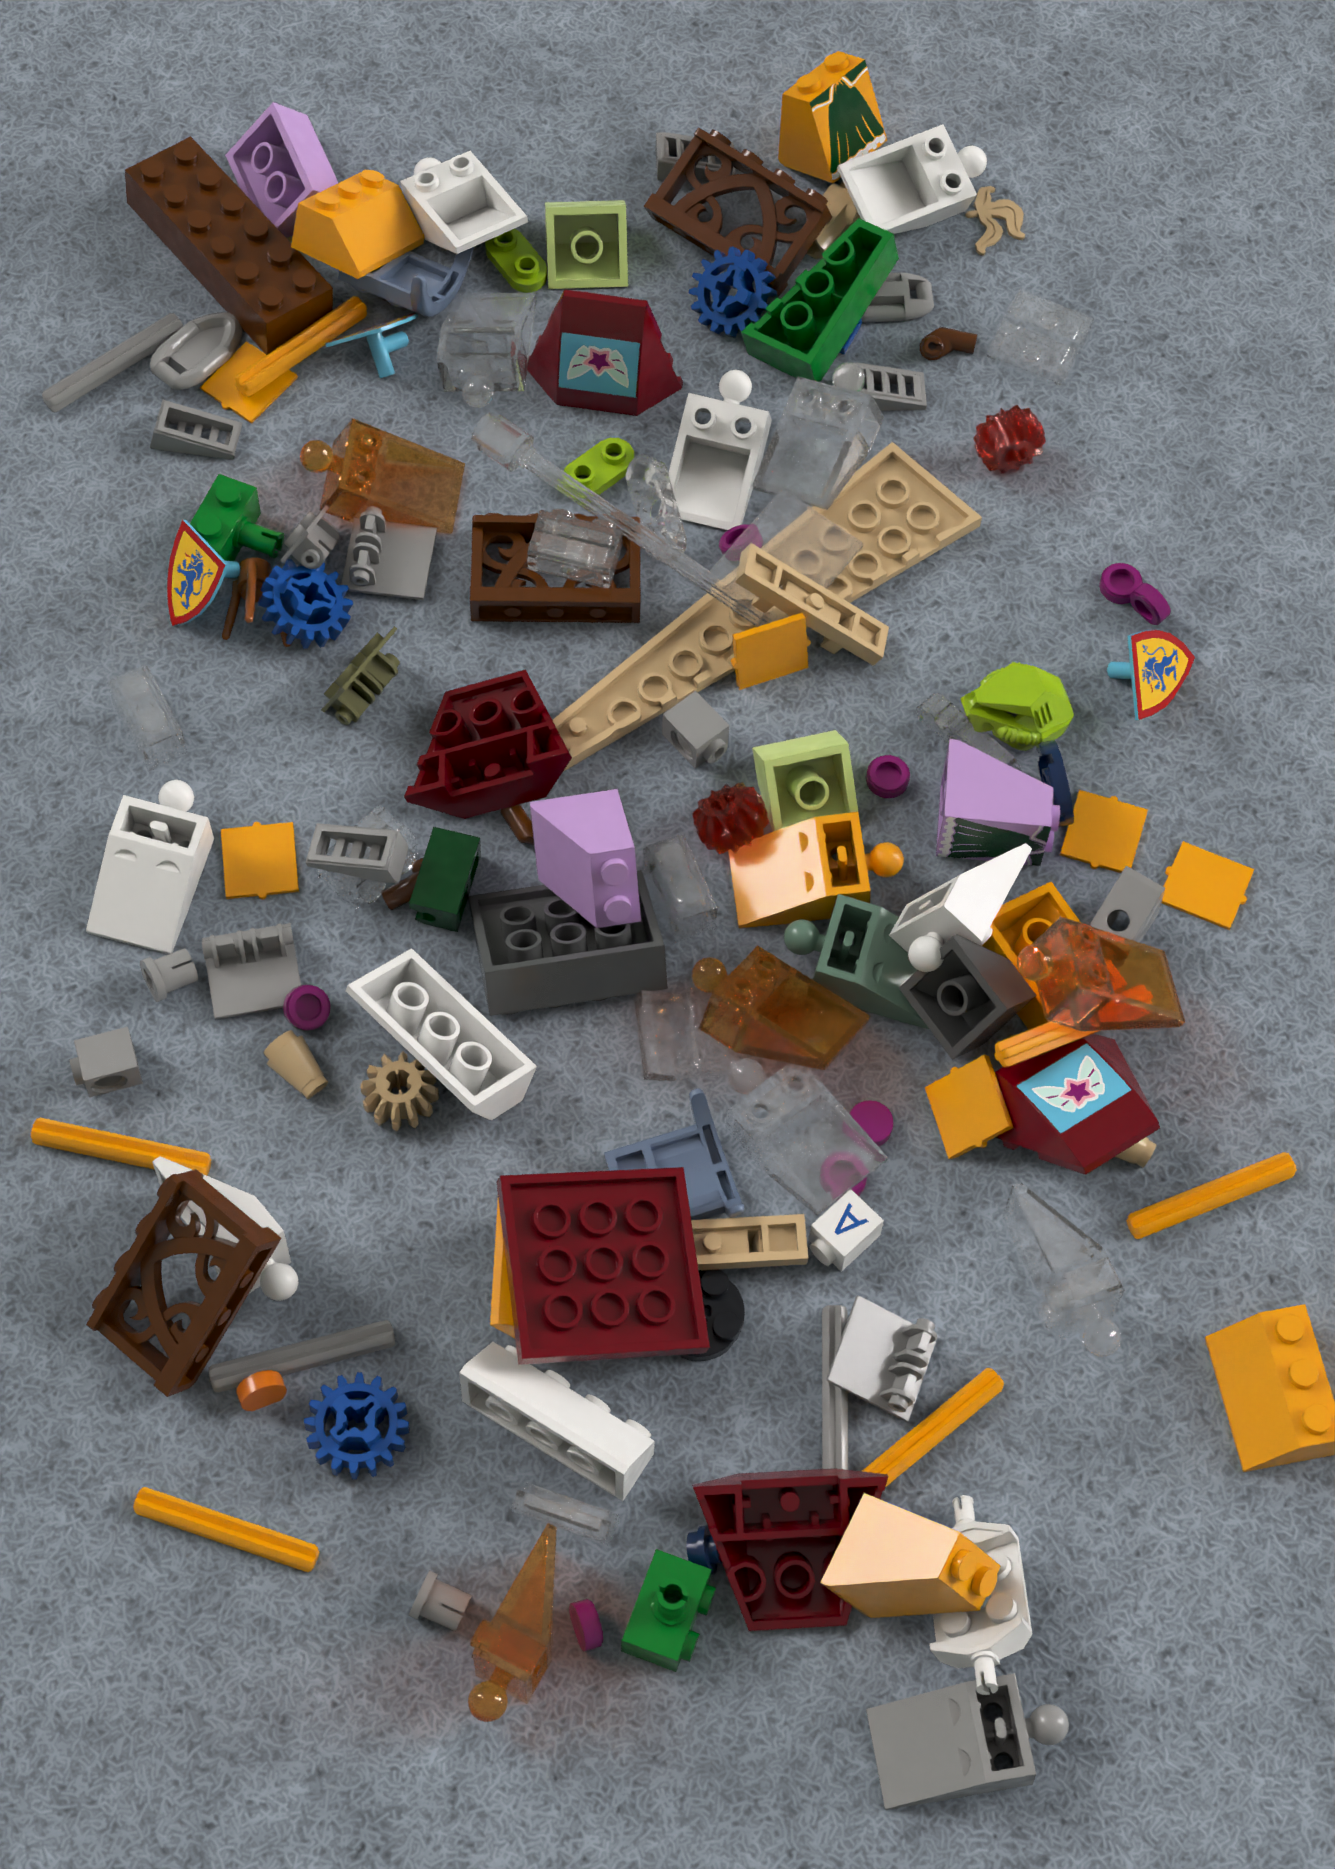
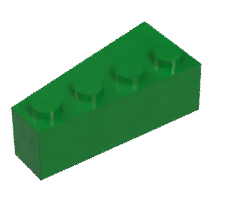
M860 218L822 253L823 258L810 271L805 269L795 279L796 284L781 299L777 297L765 308L766 313L755 324L751 322L741 331L749 355L816 388L818 387L899 259L894 234Z

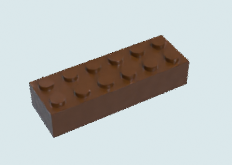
M191 136L125 169L127 204L227 312L235 316L242 329L266 355L333 310V287L298 250L291 247L290 241Z

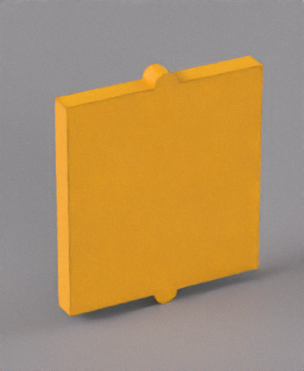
M246 341L200 389L220 402L224 410L230 409L252 424L298 378V375L288 370L252 396L245 397L235 385L236 376L266 356L264 352Z
M803 613L732 635L734 658L730 662L735 669L736 683L739 690L808 668L807 647L811 644V641L806 635V619Z
M1079 790L1073 809L1074 823L1068 825L1060 856L1088 863L1092 869L1101 867L1122 873L1126 866L1132 868L1148 809L1118 801L1116 796L1107 798Z
M254 822L252 826L221 829L226 899L258 896L263 900L266 899L267 895L299 892L293 822L267 825Z
M1183 841L1173 865L1166 868L1165 873L1168 877L1163 886L1165 891L1161 903L1230 930L1240 904L1243 905L1247 901V897L1244 894L1254 869Z
M982 1055L961 1068L952 1067L950 1074L925 1087L948 1159L957 1158L976 1147L985 1148L987 1141L1014 1128L993 1066L987 1055Z

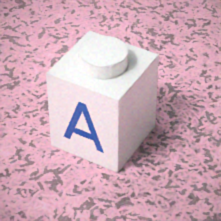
M850 1189L811 1225L809 1241L812 1244L810 1249L821 1263L826 1266L833 1263L842 1272L881 1235L884 1220Z

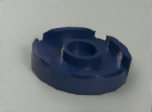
M1055 740L1039 743L1036 750L1041 754L1038 761L1040 780L1053 787V804L1060 805L1059 827L1071 825L1074 823L1073 804L1059 747Z

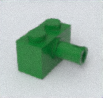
M218 474L190 523L224 561H234L243 546L269 555L271 558H276L279 555L278 551H281L284 544V533L255 524L261 514L257 487L222 474Z
M656 1549L621 1640V1652L677 1672L681 1659L690 1662L700 1633L692 1631L698 1613L707 1616L716 1592V1587L709 1585L712 1569Z

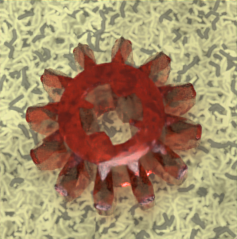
M1018 405L1013 406L1007 411L1000 408L999 413L995 415H986V422L976 426L977 434L973 437L975 450L978 457H981L983 464L987 466L989 471L999 470L1001 474L1013 468L1019 471L1020 466L1024 464H1033V457L1043 453L1042 446L1046 442L1044 437L1045 431L1036 415L1033 414L1030 408L1021 410Z
M743 782L737 783L733 787L725 784L718 791L711 790L708 798L700 799L697 802L698 808L692 813L694 826L700 841L705 844L708 850H716L718 854H724L729 849L737 853L739 848L744 845L752 846V840L762 837L764 835L763 828L770 823L768 811L761 795L757 793L754 787H746Z

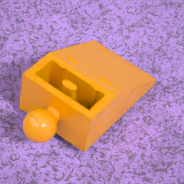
M858 812L813 817L728 847L738 927L747 928L790 924L800 919L808 921L830 919L838 894L870 903L871 890L868 871H873L876 875L885 878L896 875L904 864L903 853L895 844L883 842L876 845L870 853L865 854ZM836 852H837V861H835V860L831 857V856H832L834 853H836Z

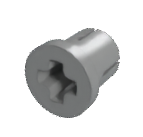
M185 948L155 960L151 957L140 960L143 978L156 1002L166 999L167 993L198 981L196 967L193 961L188 963L192 958Z
M429 1570L413 1603L409 1616L417 1620L419 1616H422L456 1632L464 1615L462 1613L465 1612L472 1595L438 1580L439 1574Z

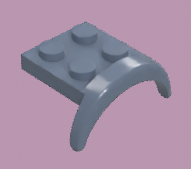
M474 247L457 254L451 268L409 251L359 279L339 270L338 279L351 284L357 291L372 293L384 298L392 306L407 308L426 317H433L442 312L458 293L467 273Z
M700 1088L694 1089L689 1093L695 1125L604 1152L608 1171L684 1167L691 1220H702L722 1213L732 1218L744 1212V1204L741 1201L730 1172L706 1096Z

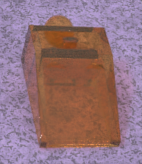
M353 418L333 441L332 449L326 442L321 440H311L302 447L300 461L307 471L322 473L327 470L320 511L326 505L329 509L325 513L354 522V518L360 519L361 513L365 512L367 507L375 506L382 510L385 522L437 528V532L451 534L453 532L465 463Z
M1059 917L1031 945L1024 947L1018 955V970L1025 978L1036 981L1047 1021L1079 1031L1181 1027L1185 1023L1166 954L1163 950L1091 927L1084 923Z
M758 945L728 976L725 965L713 957L699 960L692 969L691 977L695 987L702 992L712 993L699 1029L736 1053L826 1070L863 1029L871 1017Z
M547 1523L492 1621L483 1619L470 1642V1646L475 1648L472 1653L475 1674L485 1681L478 1683L470 1691L468 1707L471 1714L482 1722H493L503 1716L508 1706L506 1693L528 1704L552 1661L557 1569V1527L550 1523Z

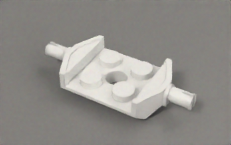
M962 1495L960 1496L962 1504L958 1497L952 1501L956 1524L951 1529L961 1532L1001 1565L997 1573V1582L991 1593V1598L980 1611L933 1614L936 1642L930 1643V1650L944 1664L955 1668L974 1667L977 1684L976 1691L981 1695H990L989 1687L992 1693L998 1691L995 1666L1000 1664V1659L1024 1649L1032 1635L1018 1536L1010 1525L976 1522L973 1498Z

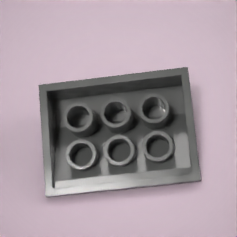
M642 870L637 871L641 921L596 928L545 885L468 896L489 1015H512L520 1011L546 1007L557 1008L565 1004L591 1000L602 1001L611 997L647 994L656 990L668 989L665 946Z

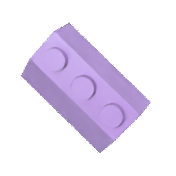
M274 102L225 155L240 189L285 237L293 235L298 203L338 184L308 116Z

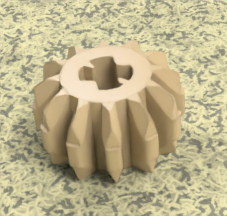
M404 1051L398 1056V1061L394 1062L384 1054L381 1058L382 1068L369 1065L367 1069L369 1079L361 1083V1093L366 1096L363 1100V1107L367 1113L375 1112L374 1120L379 1126L391 1118L392 1129L397 1132L401 1127V1119H407L409 1125L416 1129L419 1124L417 1113L430 1117L433 1113L430 1103L436 1102L439 1099L438 1088L433 1086L436 1083V1077L429 1070H425V1067L417 1059L408 1063V1056ZM401 1086L407 1087L408 1091L402 1094ZM397 1087L399 1094H393L391 1090Z

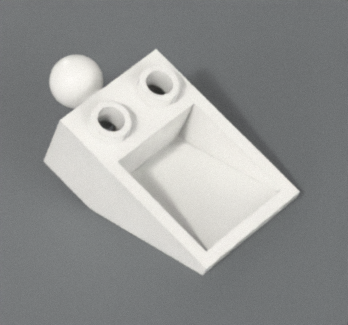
M944 124L839 164L837 169L860 218L896 234L924 228L965 212L977 195L969 178H975L984 172L987 158L984 151L977 146H966L957 154Z
M471 151L457 155L443 163L435 158H424L416 164L413 176L400 181L402 193L425 236L424 239L456 254L528 223L527 215Z
M731 370L722 376L719 382V391L724 398L723 401L688 393L659 509L660 515L727 531L735 526L742 525L772 422L769 411L739 405L740 402L749 397L752 390L751 380L745 372ZM699 412L711 414V419L707 424L702 425L696 422ZM740 421L751 423V429L748 433L740 434L736 431V426Z
M171 780L162 786L158 796L159 804L123 795L109 832L86 928L87 933L165 954L173 952L214 840L209 818L187 812L193 805L194 793L191 787L181 780Z
M1025 843L964 872L906 904L889 936L908 952L909 961L915 969L922 972H931L939 968L944 960H941L940 948L954 935L958 934L981 946L989 939L993 932L990 926L1032 850L1028 844Z
M161 1156L152 1161L160 1186L172 1174H180L192 1170ZM204 1175V1180L262 1228L269 1227L282 1238L249 1294L261 1286L263 1293L272 1300L282 1301L290 1298L297 1290L298 1276L295 1270L288 1265L291 1263L284 1230L254 1195ZM190 1200L181 1218L189 1225L191 1220L190 1213L195 1212L201 1223L199 1235H204L206 1227L204 1211ZM219 1224L216 1237L238 1243L239 1240ZM215 1266L214 1269L219 1275L221 1270L218 1266Z

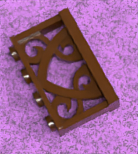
M698 127L694 132L693 139L656 194H651L644 207L652 219L714 256L715 250H720L728 256L730 247L739 249L742 254L745 250L741 246L743 237L746 235L762 236V241L753 238L754 245L747 250L755 253V259L761 258L768 263L764 271H769L775 275V279L768 284V287L776 290L779 297L788 286L787 281L824 226L832 219V215L826 205L828 201L824 196L811 188L804 192L794 185L795 180L784 171L776 168L772 172L763 167V161L753 152L743 149L740 153L730 147L731 141L720 132L712 129L710 133H707ZM715 156L721 161V168L718 171L712 172L706 164L705 175L709 182L702 185L695 175L696 165L704 157ZM733 167L744 174L732 175ZM688 179L694 190L686 194L673 206L671 202ZM755 190L761 205L763 226L754 224L743 225L731 231L726 237L720 235L723 225V213L715 198L736 191ZM770 190L779 194L783 198H781L775 203L773 195ZM707 202L712 207L714 215L710 221L701 222L698 217L700 213L708 212L702 205ZM797 207L805 211L807 219L801 230L794 233L778 231V225L788 227L797 222L796 218L789 219L786 217V212L789 208ZM777 242L791 244L776 268L772 267Z
M488 513L472 517L471 621L640 623L639 517H629L623 514L612 516H586L583 514L545 516L538 513L526 516ZM490 543L513 544L507 550L498 547L500 557L509 561L507 564L494 561L489 557L486 548ZM600 544L623 545L627 552L620 561L605 565L603 562H607L613 557L615 547L606 551L600 548ZM558 548L576 559L585 569L570 576L563 587H549L541 575L527 569V567L545 553ZM483 567L500 574L495 587L482 586ZM630 568L629 588H617L611 575L621 573ZM525 580L532 582L536 587L522 586L526 585ZM583 581H586V586H588V587H590V588H583V587H576V586H577L579 583H581V582H583Z
M197 1169L180 1174H172L161 1184L157 1192L159 1197L152 1211L137 1225L135 1241L130 1249L122 1254L115 1263L114 1272L116 1273L108 1287L103 1289L93 1301L92 1308L94 1311L86 1324L93 1331H99L155 1380L154 1386L166 1397L187 1390L196 1383L282 1239L269 1227L262 1228L204 1180V1175ZM190 1200L204 1211L206 1217L204 1235H199L201 1223L195 1212L190 1213L191 1220L189 1225L184 1224L181 1220V1215ZM219 1224L239 1240L238 1243L216 1237ZM170 1234L174 1237L173 1239L167 1240ZM196 1253L195 1274L198 1286L205 1299L202 1304L185 1301L167 1308L162 1285V1260L173 1255ZM210 1256H213L210 1261L209 1268L216 1265L221 1270L216 1280L211 1279L208 1273ZM132 1300L137 1304L138 1311L135 1316L130 1318L142 1320L148 1317L151 1323L143 1332H137L124 1320L123 1314ZM179 1313L187 1314L191 1320L186 1330L182 1326V1319L175 1323L172 1321ZM157 1336L161 1346L163 1347L169 1358H167L148 1340Z

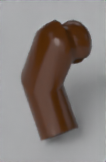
M940 327L921 340V355L928 360H938L953 350L973 354L978 334Z
M521 804L501 809L502 817L517 840L524 844L534 845L532 820H530Z
M423 858L418 859L412 865V872L414 874L399 881L398 884H393L381 891L382 897L390 910H394L410 901Z

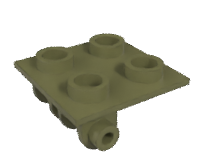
M395 626L385 637H382L377 632L349 663V666L324 692V695L330 700L321 711L325 712L332 706L337 711L335 717L344 725H349L351 721L357 722L362 713L375 701V696L372 692L380 695L383 688L398 674L397 667L400 665V661L391 653L384 655L379 651L396 632L397 628Z

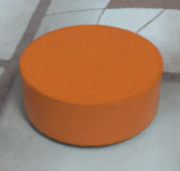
M273 1370L260 1371L246 1377L239 1383L236 1389L241 1407L246 1411H255L281 1401L287 1393L281 1374Z

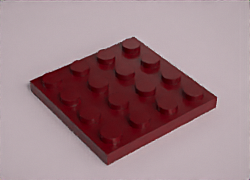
M684 1167L500 1175L496 1183L518 1365L702 1354L707 1352L710 1345Z

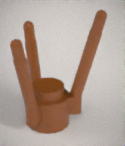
M252 557L246 558L239 563L240 574L238 579L232 582V596L222 632L224 640L230 638L241 597L245 600V621L247 623L253 622L255 602H258L263 592L260 589L266 577H269L272 571L268 561ZM282 631L280 634L283 645L289 647L290 645L286 643L287 634Z

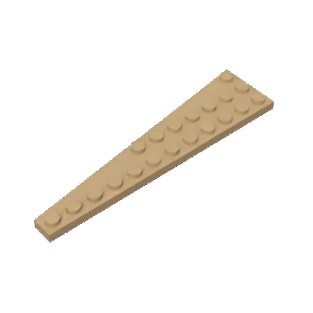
M891 442L765 545L762 550L851 603L980 527L982 517L896 444ZM737 568L553 719L572 757L565 770L671 709L694 691L700 692L734 672L735 669L730 662L734 658L733 634L771 623L790 615L775 606L765 613L752 606L755 594L735 583Z

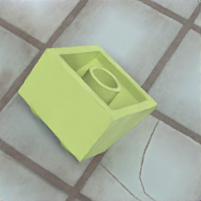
M625 201L545 202L548 289L628 287Z
M836 730L752 748L758 786L772 832L813 817L858 812L849 744Z

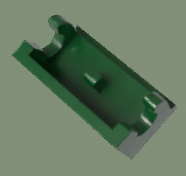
M433 827L409 902L410 909L417 911L415 920L426 925L458 932L481 858L480 837Z

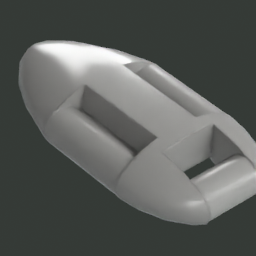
M889 273L861 317L862 323L910 321L930 313L935 306L931 282L915 274ZM909 290H916L917 299L910 298Z
M230 312L207 314L189 321L163 342L152 355L150 362L152 374L176 390L188 389L200 384L235 353L242 337V327L239 321Z

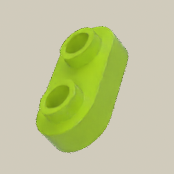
M514 228L485 241L487 257L512 288L520 292L531 293L545 285L547 280L546 263L519 230Z
M607 438L569 463L562 473V488L565 494L576 501H589L631 472L634 466V450L632 446L621 438ZM614 452V453H618V454H620V455H619V456H616V457H612V456H609L608 454ZM586 475L588 478L579 479L577 476Z

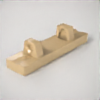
M750 543L741 552L735 583L755 594L752 606L764 613L773 606L790 616L803 613L806 619V626L824 636L821 647L832 654L844 648L873 666L883 658L889 630L887 625L754 544Z
M804 1214L691 1220L699 1270L806 1265L808 1263Z

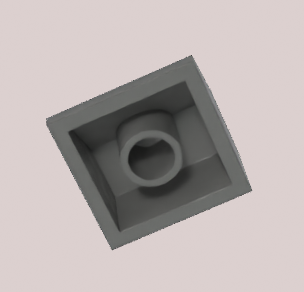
M958 934L952 936L940 948L941 960H944L939 968L931 972L917 970L899 987L900 991L952 1060L986 1043L1037 996L1009 959Z

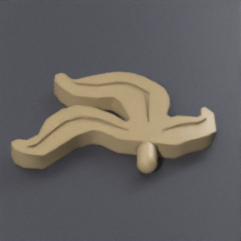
M992 186L981 187L978 190L974 202L975 210L967 211L965 214L967 218L978 217L980 223L986 228L984 235L975 244L977 253L982 256L985 255V249L995 245L1003 234L1002 227L993 218L1005 220L1008 234L1018 240L1025 238V234L1020 231L1024 215L1022 209L1009 199L991 202L990 193L995 192V188Z

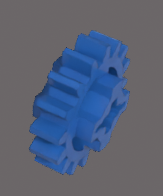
M730 247L728 256L720 250H715V261L713 263L705 259L701 261L705 271L703 274L693 273L692 277L699 281L698 287L689 289V294L698 297V301L691 305V309L697 313H702L698 319L701 324L705 326L711 324L710 331L720 334L725 330L726 335L736 338L738 328L743 331L751 322H757L762 317L761 313L763 310L766 311L765 308L769 305L767 303L768 297L777 296V291L768 287V284L775 279V275L769 271H764L768 265L766 261L761 258L755 259V253L745 249L741 254L739 249ZM753 280H755L756 292L752 286ZM731 288L737 289L735 296L729 295ZM710 293L714 300L713 304H711Z
M287 559L283 568L277 565L273 568L260 589L263 594L258 601V606L267 608L262 616V620L264 622L274 621L276 625L272 633L277 635L282 631L287 634L286 643L289 645L297 638L301 639L303 649H308L313 640H315L320 648L324 647L329 638L335 641L351 618L348 612L353 605V601L344 598L349 587L348 585L336 584L335 581L339 576L337 571L329 575L324 573L325 563L319 568L309 569L301 563L299 566H296L292 559Z
M357 1372L355 1381L351 1384L347 1383L343 1375L337 1376V1389L332 1390L330 1387L322 1385L320 1389L324 1400L322 1402L310 1400L309 1402L310 1411L316 1416L304 1418L305 1429L315 1432L306 1438L309 1449L320 1448L315 1455L317 1463L322 1465L331 1460V1470L335 1476L344 1467L349 1468L352 1480H357L362 1468H367L368 1473L372 1477L377 1476V1463L382 1461L385 1465L392 1467L394 1461L391 1451L404 1452L406 1448L405 1441L398 1436L410 1433L409 1421L401 1419L408 1414L405 1402L395 1403L398 1398V1392L394 1386L385 1392L382 1391L383 1383L382 1378L376 1376L370 1385L365 1384L362 1372ZM352 1398H365V1400H349V1399H352ZM331 1413L336 1420V1425L329 1430L330 1435L326 1437L325 1425ZM388 1415L389 1428L383 1439L378 1430V1425ZM352 1419L357 1423L365 1421L366 1428L362 1431L356 1427L349 1430L348 1422ZM349 1450H364L366 1453L349 1454L347 1452Z

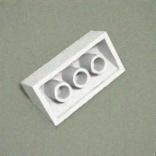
M412 948L347 985L346 992L473 1113L492 1121L523 1100L537 1066Z
M492 1342L467 1362L459 1372L462 1402L622 1501L654 1454L655 1441L650 1438L651 1433L644 1426L631 1419L623 1422L610 1414V1408L602 1400L590 1394H587L585 1398L569 1389L570 1383L564 1377L552 1370H546L543 1373L530 1364L518 1365L517 1349L513 1346L507 1345L504 1349L495 1342Z

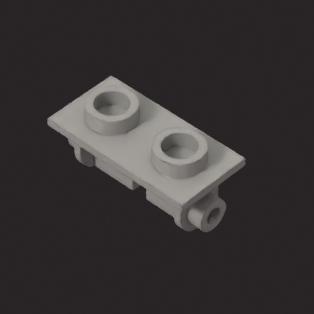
M325 505L317 516L311 511L307 513L284 541V544L289 549L280 561L284 563L292 555L309 569L319 568L323 564L330 551L339 542L338 530L322 517L329 509L328 506Z

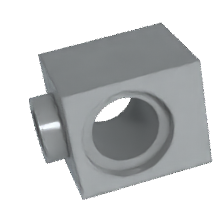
M694 691L663 714L662 735L696 769L705 761L711 764L724 755L728 748L730 725L697 691Z
M128 1027L74 1040L78 1057L69 1059L76 1085L85 1084L89 1098L143 1084Z

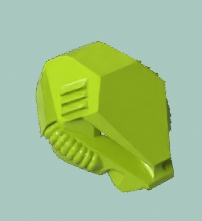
M1012 662L1005 668L1002 667L992 671L981 680L980 687L960 698L969 722H971L974 731L987 732L992 730L995 737L1020 751H1027L1035 746L1037 747L1039 743L1057 739L1067 730L1074 716L1061 679L1038 667L1021 664L1020 662ZM1008 712L1015 713L1017 715L1014 717Z

